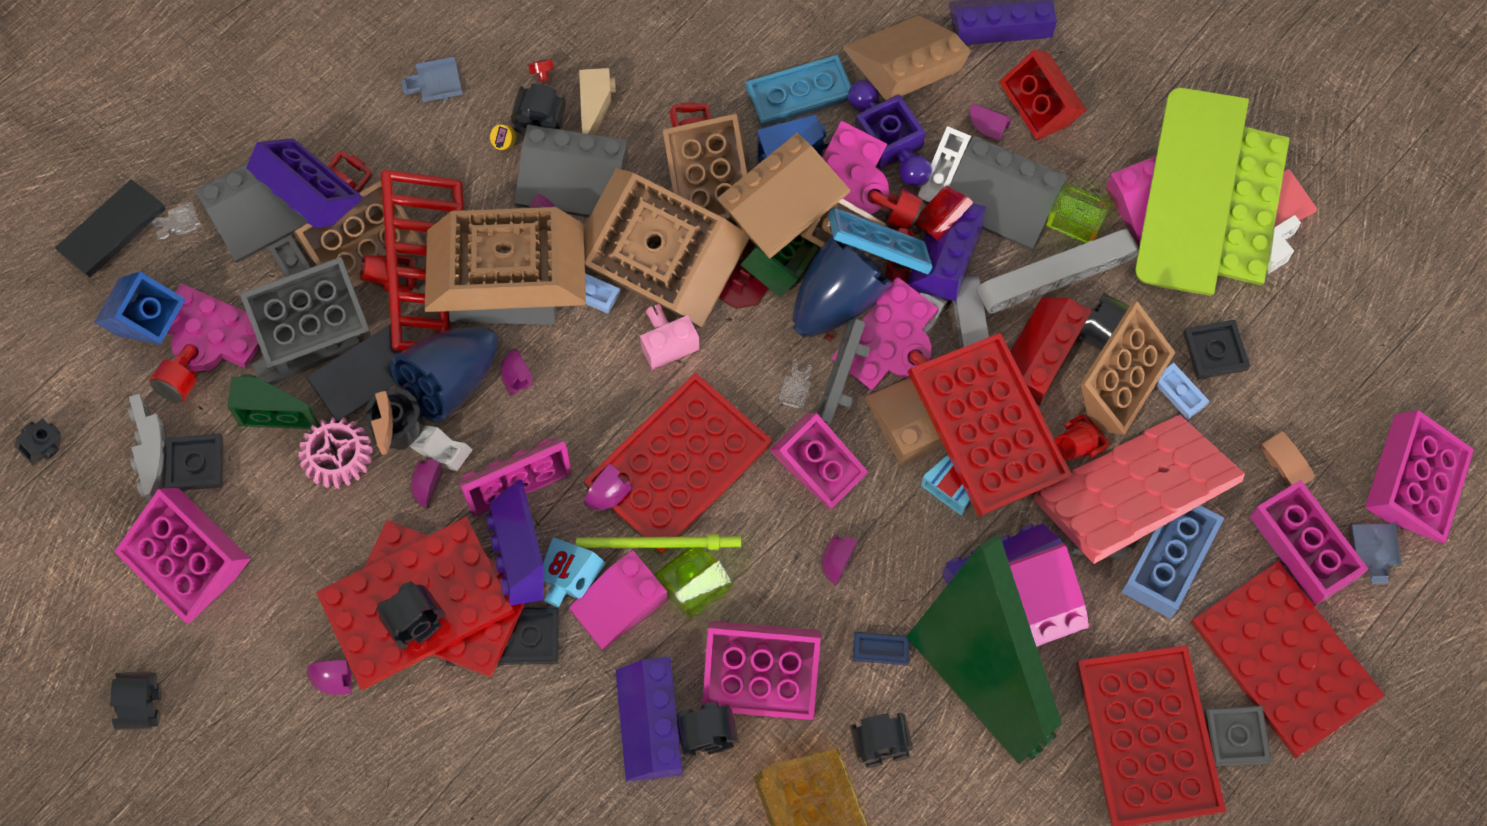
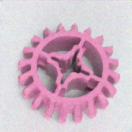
M332 417L330 424H326L325 420L321 419V427L317 428L312 425L313 433H304V438L307 442H300L299 446L303 451L298 453V457L302 460L300 466L303 470H306V476L310 479L313 478L315 484L319 485L323 482L324 487L329 488L333 482L335 488L339 489L341 482H345L347 486H350L351 482L349 479L354 478L359 481V471L367 473V468L364 464L371 463L369 454L373 450L369 446L371 442L369 437L364 436L365 430L361 427L357 428L356 422L352 421L348 424L347 419L343 417L337 423L336 419ZM342 436L351 440H336L334 437ZM325 441V445L323 446V448L318 450L320 445ZM332 445H334L338 452L337 456L339 458V461H337L335 455L333 454L334 450L332 448ZM354 455L352 460L346 465L347 459ZM324 465V467H326L329 465H333L337 467V469L328 470L321 468L320 466Z

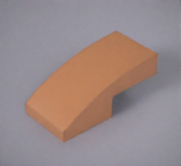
M386 391L375 394L381 418L371 421L376 442L382 455L388 453L393 433L392 408Z
M1283 431L1278 432L1259 444L1271 467L1278 468L1287 487L1300 480L1306 484L1316 477L1298 448Z

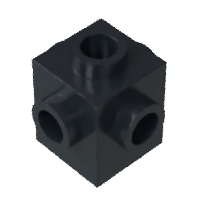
M43 418L37 423H34V421L28 423L21 430L22 434L16 437L15 448L33 466L44 458L47 460L52 458L60 450L58 448L61 441L60 431L54 424H48Z

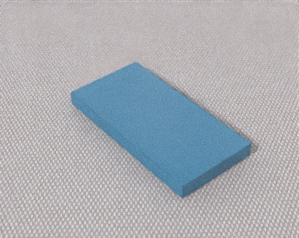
M838 54L745 82V88L761 127L847 102L848 91L851 87Z
M835 207L831 208L828 217L834 240L929 275L933 266L925 241Z

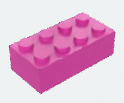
M1302 480L1257 506L1249 517L1315 606L1359 579L1368 570V567Z

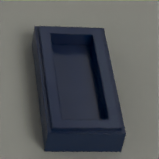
M854 632L852 661L908 666L910 641L906 636Z

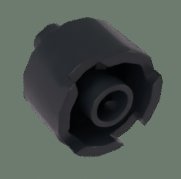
M531 84V88L527 89L521 86L517 91L511 114V121L514 124L513 129L519 134L526 133L527 125L560 130L566 107L565 97H558L555 89L545 85Z
M1104 292L1099 299L1098 306L1092 310L1078 338L1102 351L1130 306Z
M395 388V390L386 391L391 403L394 419L389 448L402 450L406 449L408 445H411L419 437L423 430L424 418L416 398L409 391ZM374 395L366 407V420L375 438L371 421L380 419L381 414L376 396Z
M412 581L404 583L399 588L398 593L390 599L382 601L376 609L379 613L378 618L397 646L404 649L408 648L407 643L416 640L420 644L430 638L441 627L438 622L440 618L446 616L427 587L420 584L415 585Z
M151 671L115 673L116 679L112 680L110 705L114 706L115 713H117V718H112L114 729L131 730L158 727L160 714L159 710H155V700L161 699V684L157 683L156 673Z
M708 702L702 705L701 710L694 712L693 710H683L676 714L682 751L685 756L696 757V751L708 752L711 755L729 750L734 747L733 743H739L734 715L730 705L719 706L718 702Z
M889 713L880 714L860 720L862 725L860 727H856V724L850 725L857 761L865 763L866 768L882 765V760L893 758L894 761H901L910 758L909 751L913 749L905 714L898 713V718L892 719L889 718Z

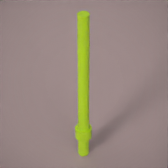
M708 534V536L579 537L576 538V546L582 548L708 547V550H719V547H741V536Z

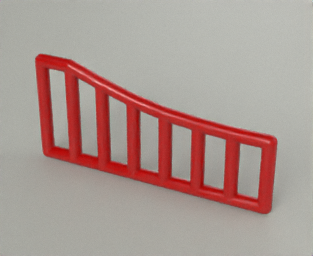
M383 170L381 172L392 347L394 350L404 351L417 342L403 340L402 326L438 329L440 332L450 330L449 311H439V319L401 315L400 301L425 304V293L399 291L398 277L426 280V269L398 266L397 253L427 256V246L396 242L395 229L427 232L436 223L394 218L393 205L448 212L464 211L463 185L461 180ZM392 181L453 189L454 202L393 194Z

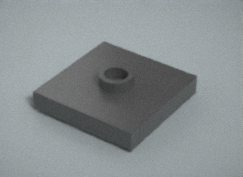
M1262 706L1215 708L1204 711L1216 767L1269 764L1271 762Z

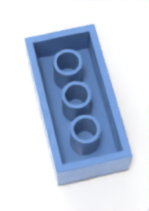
M1199 505L1154 530L1121 593L1171 619L1185 597L1224 517Z

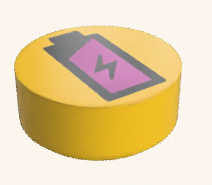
M497 125L490 133V140L496 149L508 150L515 145L516 133L509 125Z

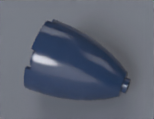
M832 234L815 256L803 278L793 310L792 321L795 324L793 329L802 337L806 335L814 337L839 328L870 308L894 283L888 276L883 279L880 276L883 272L862 251L851 245L834 240Z
M463 327L427 337L405 349L391 360L393 379L397 387L403 386L404 390L409 391L416 398L424 418L434 423L446 420L471 397L486 376L496 353L497 335L490 328Z

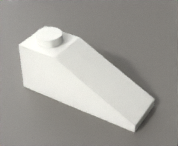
M947 126L931 163V178L921 187L918 194L919 197L930 202L944 186L950 187L962 157L973 137Z

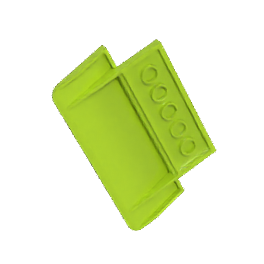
M1177 88L1169 93L1135 268L1136 276L1141 282L1212 296L1215 293L1218 275L1256 285L1264 284L1290 138L1245 127L1249 103L1248 98L1186 88Z

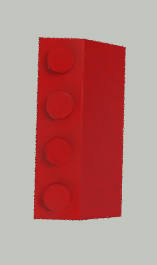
M1042 297L1010 351L1036 404L1039 406L1079 339L1081 330L1092 312L1091 309L1070 298Z

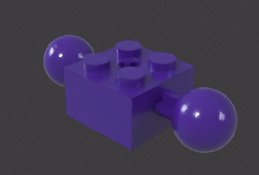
M859 80L855 82L848 91L849 104L856 111L862 112L856 115L855 127L887 143L877 163L879 169L899 160L901 163L899 174L906 185L915 188L925 185L932 175L931 164L925 157L913 155L914 152L922 149L924 145L925 131L900 95L878 104L880 93L870 81Z

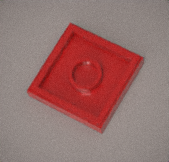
M946 185L919 213L914 226L938 241L973 202L969 197Z

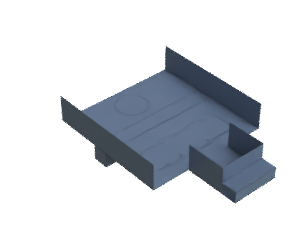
M455 57L415 64L418 75L405 77L406 80H401L403 94L421 92L423 102L438 99L446 101L448 97L462 95Z
M1351 522L1349 524L1350 545L1365 565L1369 567L1371 584H1388V566H1395L1401 563L1395 522L1393 524L1352 525Z

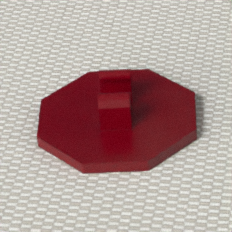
M740 259L737 262L719 296L720 300L735 309L758 305L769 290L766 285L741 266L744 259Z

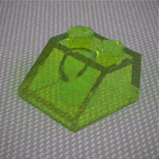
M1065 183L1050 211L1046 226L1086 243L1094 241L1112 202Z
M701 547L688 548L653 574L665 588L672 602L689 618L702 612L705 606L714 599L723 596L726 590L733 586L720 561Z

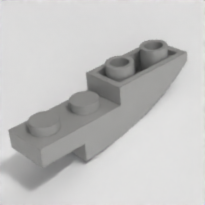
M140 394L129 397L131 407H128L130 419L133 423L136 422L138 430L134 431L138 445L131 447L134 457L130 458L133 471L139 474L140 481L137 482L138 491L141 497H146L150 502L157 490L163 488L165 481L167 438L162 420L157 414L150 415L147 403Z

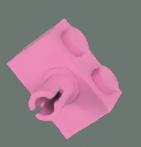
M659 304L654 305L655 311L652 306L646 310L654 330L640 335L641 349L652 370L699 350V336L689 316L687 315L669 323Z

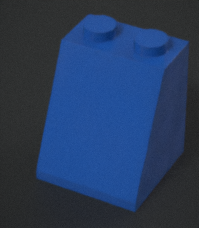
M815 114L757 130V158L759 163L796 133H799L822 157L825 144L823 138H826L824 124L818 122Z
M139 271L118 279L94 323L116 336L160 345L186 299Z

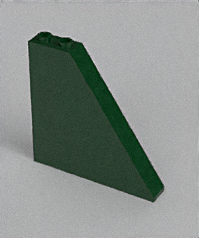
M996 534L977 547L906 637L1015 761L1020 764L1026 758L1032 761L1044 751L1041 745L1045 748L1057 737L1054 732L1062 725L1002 540Z

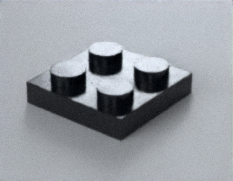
M1236 320L1185 328L1183 331L1197 380L1248 371L1250 368Z
M221 433L167 438L165 488H179L183 491L223 487V436Z

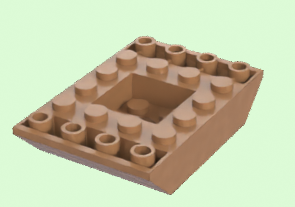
M616 168L584 226L585 268L656 305H661L662 308L680 317L688 315L693 324L703 328L750 238L740 228L723 217L633 172ZM653 236H659L662 239L661 245L656 249H651L648 246V241Z
M557 207L451 211L427 230L425 312L586 305L584 225ZM499 250H510L507 253H499Z

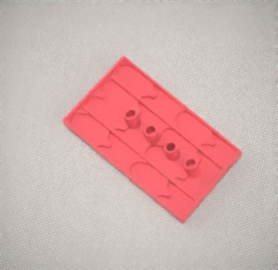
M1178 415L1145 430L1143 435L1115 447L1112 452L1073 469L1070 478L1036 492L1033 501L1095 564L1243 482L1245 473L1239 467H1236L1222 452H1219V449L1203 437L1189 422L1187 423V420Z

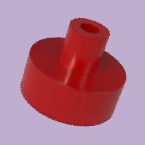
M552 59L539 60L528 64L530 74L537 73L539 82L548 81L547 71L554 69Z

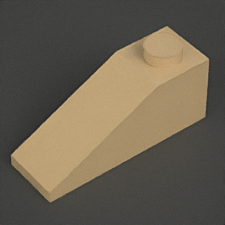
M609 68L579 70L582 133L596 135L612 103L611 93H616L615 78H610Z

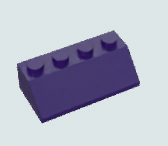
M963 0L949 2L953 31L965 45L1052 38L1057 23L1053 0Z
M293 138L257 142L246 167L255 175L258 181L268 186L274 195L282 198L293 211L298 212L307 220L309 225L315 228L334 225L357 205L363 197Z
M973 203L938 241L925 234L923 241H925L933 267L929 275L912 269L907 281L911 288L917 292L957 301L983 229L986 206Z
M519 480L490 502V514H486L487 529L493 530L494 534L490 536L493 552L498 551L499 555L495 557L497 572L503 573L504 577L500 579L502 594L508 595L510 605L543 600L544 565L523 480Z
M1043 523L1035 527L1033 524L1027 525L1019 530V534L1013 537L1009 535L1001 537L1009 563L1062 544L1060 538ZM970 556L964 559L956 557L946 563L942 576L947 585Z
M663 657L640 660L617 669L616 680L626 782L681 776L682 765L671 658Z

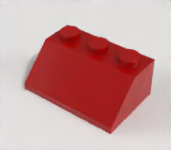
M1034 49L999 81L1036 140H1040L1070 126L1087 111L1049 52Z

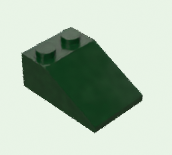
M798 235L769 259L755 244L741 266L781 298L798 280L820 246Z
M243 374L241 377H231L227 407L239 426L311 429L312 425L317 428L320 427L310 405L254 375Z

